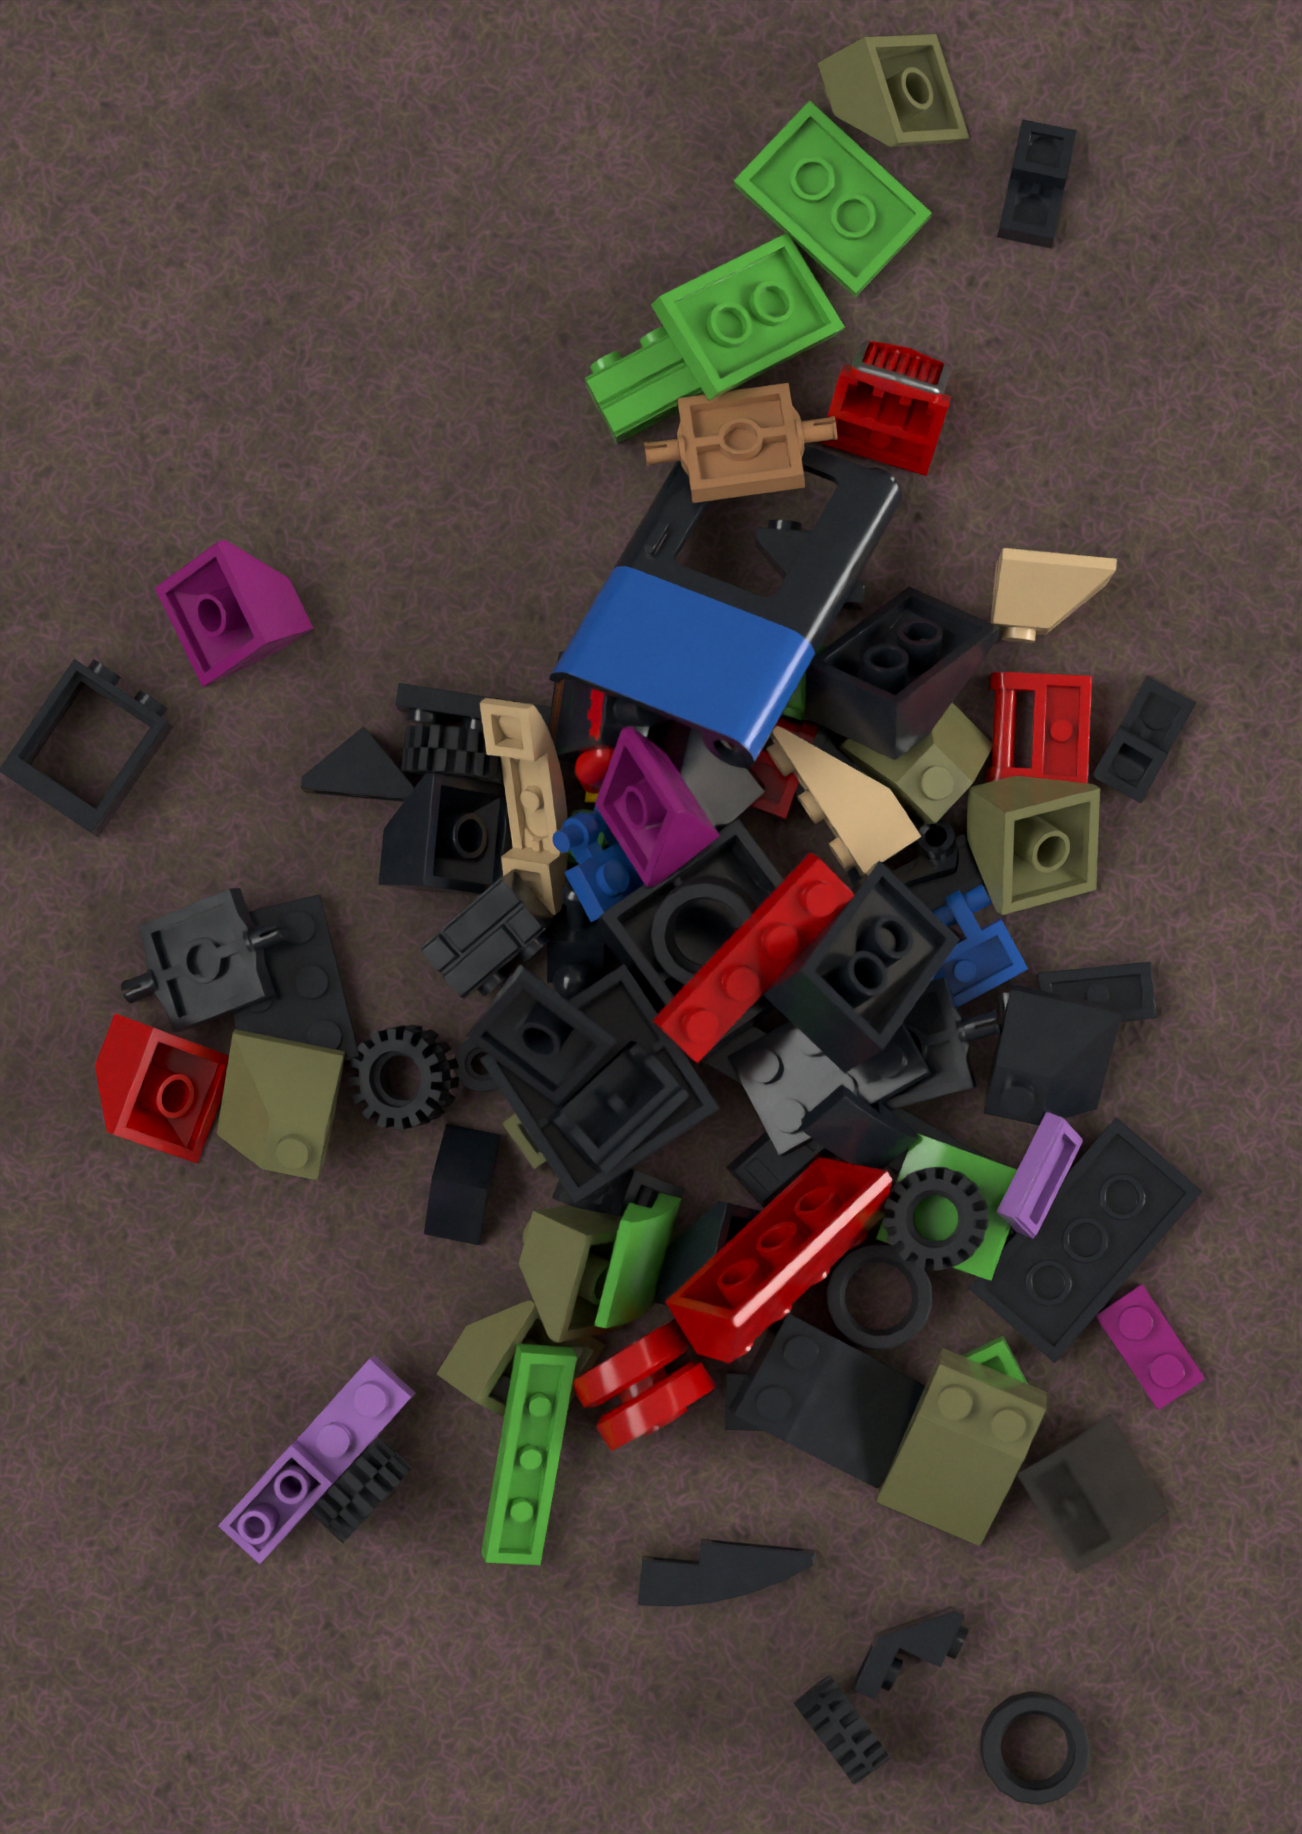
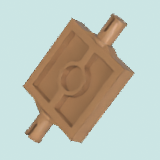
M789 383L728 391L710 401L705 394L677 398L680 417L677 439L650 443L644 442L647 466L681 461L682 468L689 476L692 502L697 503L805 488L802 465L804 443L838 440L835 416L801 421L800 415L792 406Z

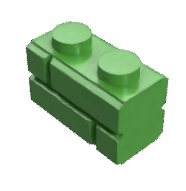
M664 326L642 337L639 340L642 348L622 358L620 352L616 351L600 358L590 366L593 374L585 378L586 388L616 444L678 413L677 398L705 394Z

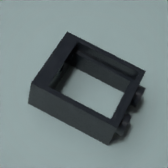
M74 659L0 767V772L99 838L173 726L162 718L168 708L141 690L132 698L116 687L121 677L95 659L91 661L88 667ZM85 685L150 727L96 808L31 766Z

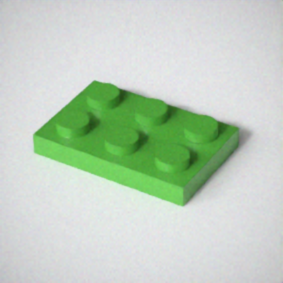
M810 100L739 174L733 183L737 190L785 234L788 233L790 238L855 298L923 227L932 215L929 209Z
M788 233L659 296L651 304L709 401L835 337L845 328Z

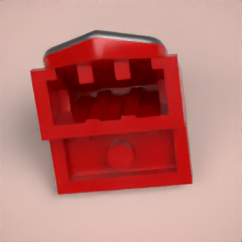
M871 340L864 341L860 344L852 365L844 363L828 412V417L835 416L838 440L821 441L820 444L927 476L952 397L944 394L950 376L949 367L945 363L909 347Z

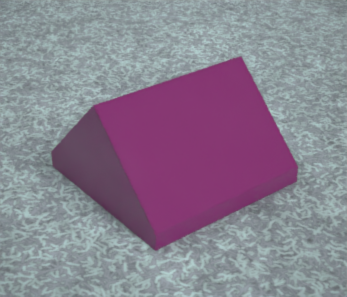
M634 727L622 728L595 806L648 888L661 883L720 837V835L668 754Z

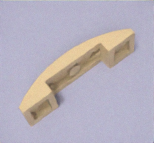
M485 698L480 702L486 753L487 755L500 756L513 846L511 850L501 857L503 876L511 870L516 871L532 889L535 897H538L549 911L556 915L562 908L561 891L563 884L566 882L564 872L567 871L568 851L563 853L557 850L552 840L553 834L562 829L563 823L567 820L565 790L555 746L549 730L534 704Z

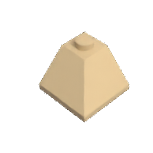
M1003 548L996 562L990 623L999 627V631H1002L1001 639L1004 641L1034 643L1036 634L1046 635L1107 585L1116 571L1117 559Z

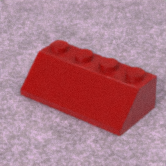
M822 1157L817 1158L665 1301L696 1353L728 1363L746 1354L753 1346L754 1340L770 1324L786 1316L792 1308V1303L810 1286L822 1281L829 1274L830 1267L849 1249L861 1244L866 1239L868 1231L884 1216V1206L892 1184V1178L888 1171Z

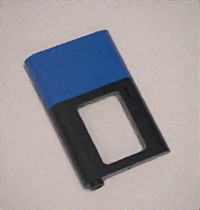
M804 444L802 456L803 471L832 481L837 485V488L776 594L771 597H762L679 565L675 561L709 501L692 502L689 476L682 468L681 461H676L550 674L549 680L560 684L562 679H569L702 731L705 747L720 761L737 768L752 767L898 509L903 495L896 479L883 469L867 468ZM665 534H667L666 537H665V539H664V541L662 542L661 546L659 547L658 551H657L656 554L654 555L655 551L657 550V548H658L659 544L661 543L662 539L664 538ZM721 740L733 744L735 750L727 747Z

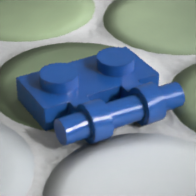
M596 806L594 811L589 814L580 812L568 818L563 823L562 829L553 834L552 840L556 849L563 853L571 850L578 865L564 873L591 922L599 919L602 913L644 885L641 877ZM601 832L610 846L602 850L597 841Z
M982 884L964 894H961L960 890L948 895L945 897L947 903L932 910L947 927L958 922L965 937L958 941L932 979L948 978L956 1008L1028 970L1001 918L980 928L973 916L974 913L992 904Z

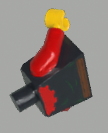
M559 651L558 661L564 651ZM562 679L560 684L554 683L548 730L553 740L558 760L575 764L576 776L586 791L584 802L596 803L622 728L632 726L647 738L648 728L656 725L661 719V715L569 679Z

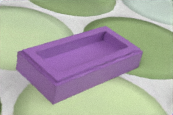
M1046 1112L997 1210V1213L1017 1233L1030 1238H1034L1037 1235L1083 1142V1139L1064 1118Z

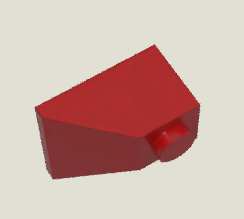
M115 1013L95 1063L106 1131L197 1164L223 1097L229 1055Z

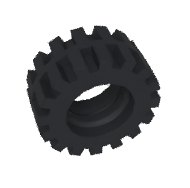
M830 1675L793 1702L854 1786L891 1758Z

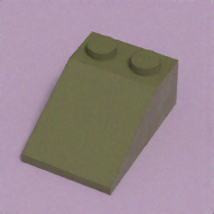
M942 1348L876 1502L981 1546L1026 1457L1047 1406V1392Z

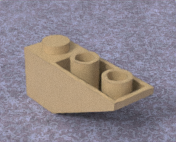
M779 726L774 728L770 735L774 744L768 747L767 751L783 776L786 777L793 772L805 791L798 795V799L815 824L824 819L836 839L828 843L829 847L846 872L855 867L859 875L863 876L878 861L883 863L921 837L890 788Z

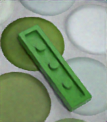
M517 1344L481 1550L486 1563L541 1565L577 1355L572 1347Z

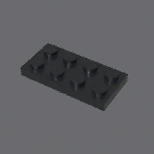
M1115 1117L1067 1172L1037 1235L1034 1238H1030L1015 1232L1002 1249L992 1280L977 1276L968 1289L1055 1363L1202 1191Z

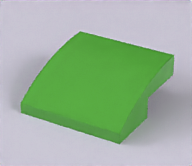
M917 1133L919 1139L909 1146L896 1184L904 1179L906 1175L929 1167H946L959 1171L966 1175L970 1181L975 1182L987 1203L988 1229H986L983 1243L974 1252L973 1256L953 1268L992 1280L1011 1227L997 1213V1210L1018 1169ZM929 1196L923 1199L916 1207L914 1223L916 1229L923 1237L932 1241H941L950 1237L956 1230L958 1213L953 1203L941 1196ZM882 1221L876 1239L889 1244L887 1240L888 1234L886 1228L883 1227Z
M659 1193L652 1209L629 1203L620 1222L595 1326L610 1328L627 1324L642 1317L653 1307L666 1250L671 1242L682 1198Z

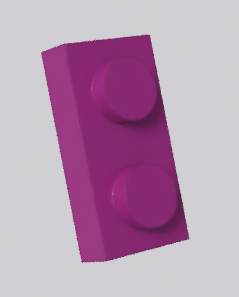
M1139 1284L1100 1310L1095 1316L1157 1410L1205 1379L1143 1284Z

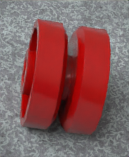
M675 1318L642 1336L573 1380L572 1388L583 1407L595 1408L616 1395L621 1399L622 1403L602 1415L596 1426L610 1451L621 1447L641 1434L646 1437L672 1422L689 1410L687 1406L716 1387L700 1361H690L669 1374L663 1366L683 1354L689 1344Z

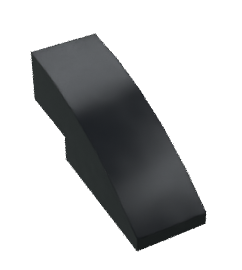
M701 1539L699 1561L642 1556L638 1605L676 1607L714 1603L748 1595L785 1581L813 1566L815 1553L812 1549Z

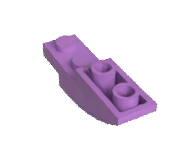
M373 1355L218 1526L255 1561L261 1564L382 1432L416 1392L377 1356Z

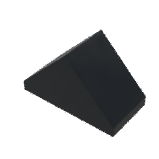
M364 726L304 774L301 779V789L305 793L404 802L414 789L412 784Z
M446 1124L431 1179L424 1228L425 1235L479 1245L501 1135Z

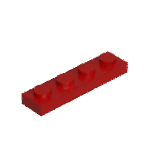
M810 852L652 1021L689 1058L698 1063L846 906L855 894L819 857Z

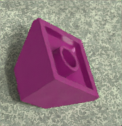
M226 540L216 542L155 587L157 595L202 687H206L286 648L313 629L290 579Z

